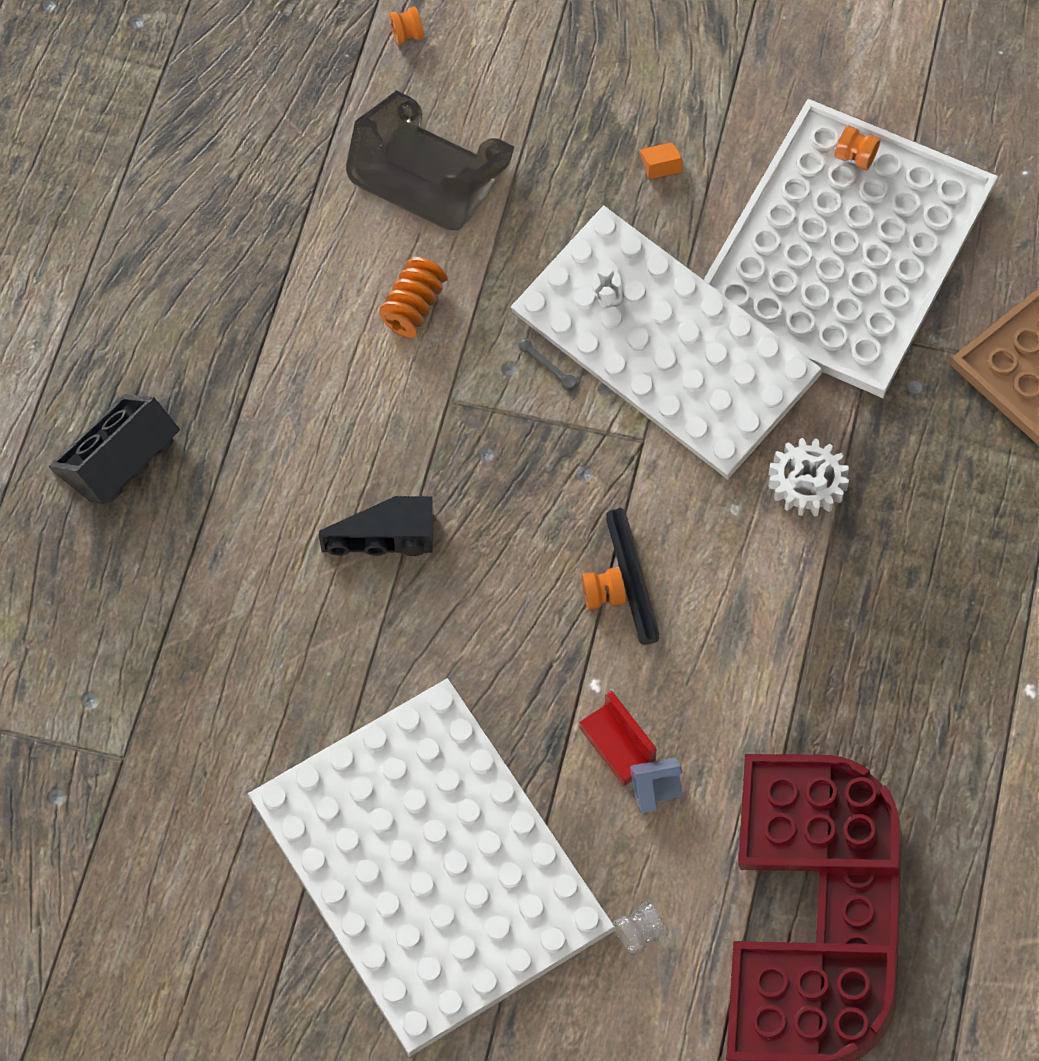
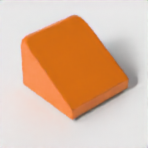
M673 142L639 150L648 180L682 173L683 160Z

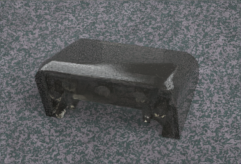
M396 90L355 120L346 162L348 178L356 186L449 231H458L470 221L508 167L514 146L500 139L489 138L480 144L477 154L421 128L423 113L420 105L413 98Z

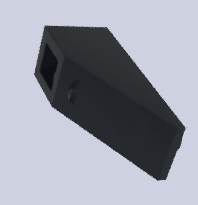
M394 496L319 530L321 551L336 556L347 555L349 552H362L372 556H381L386 553H403L408 556L433 553L434 510L432 496Z

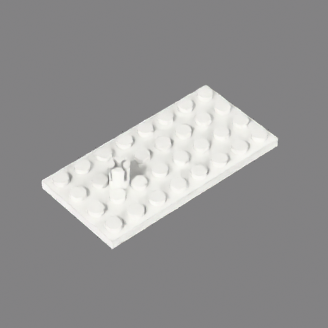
M604 205L510 307L512 313L727 480L822 374L821 367Z

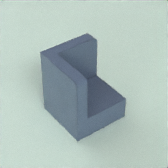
M676 757L630 766L636 804L642 813L657 810V801L682 796L679 775L682 774V766Z

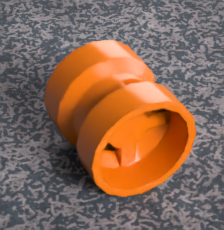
M848 125L838 141L834 157L842 161H855L857 167L867 171L876 157L881 138L872 134L865 137L860 134L857 128Z
M619 567L607 569L605 573L598 575L594 572L581 574L583 594L588 610L598 609L605 603H611L614 606L626 603L624 583Z

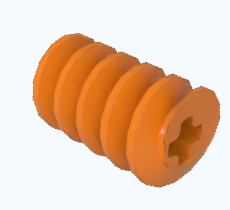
M422 257L409 259L405 269L399 275V280L395 282L392 291L387 295L386 302L379 309V315L387 327L403 337L414 338L418 333L416 327H421L424 323L422 316H427L431 311L429 305H434L437 301L435 294H440L443 290L441 282L448 281L445 271L432 260Z

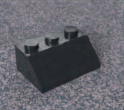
M124 394L48 467L88 501L100 504L109 503L122 493L123 489L121 487L130 478L138 477L147 469V462L156 453L164 452L173 444V437L180 431V428L155 397Z

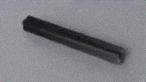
M623 508L613 509L607 512L606 521L639 642L642 645L656 643L659 641L660 633L627 514Z

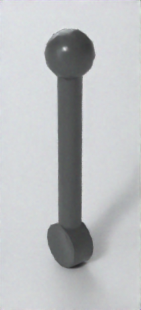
M523 338L519 341V349L530 353L559 378L565 390L572 391L575 389L576 378L574 376L565 375L532 347L530 339Z

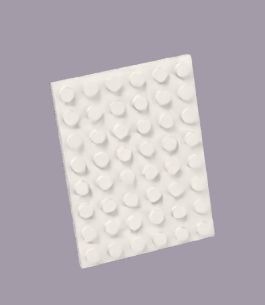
M807 99L705 276L704 281L821 367L823 373L883 398L996 185L998 176ZM848 125L857 128L860 134L865 137L872 134L881 138L876 157L867 171L857 167L855 161H842L834 157L838 141Z
M448 678L248 793L250 801L409 1057L614 932V925Z

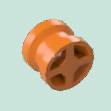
M416 6L409 7L404 13L399 14L396 11L389 13L391 30L398 46L405 44L408 39L414 38L417 41L424 39L422 21Z

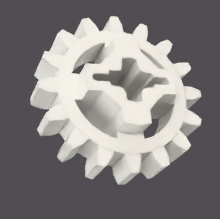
M801 438L799 439L798 447L794 448L788 442L785 444L784 453L778 451L775 453L774 463H770L768 475L771 477L769 478L768 486L769 489H776L774 493L775 501L786 500L785 510L788 511L793 506L798 507L799 516H803L805 509H811L813 516H818L820 507L830 512L833 508V501L837 503L842 502L843 491H847L849 479H847L849 467L842 465V453L834 456L831 454L833 445L828 444L823 449L819 447V439H814L812 446L806 445L805 440ZM790 467L789 477L785 479L784 472ZM830 475H832L833 483H832V485L828 488V487H827L828 477H829Z

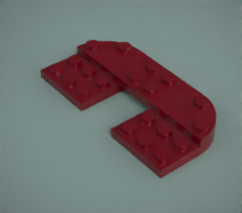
M745 754L739 868L740 870L819 872L816 943L733 941L727 1061H857L879 1043L890 1026L897 1001L902 831L895 802L887 787L883 786L878 779L870 774L869 769L853 760L833 755Z

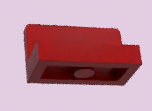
M612 690L605 694L603 707L579 721L581 731L623 786L632 781L630 766L656 761L657 749Z

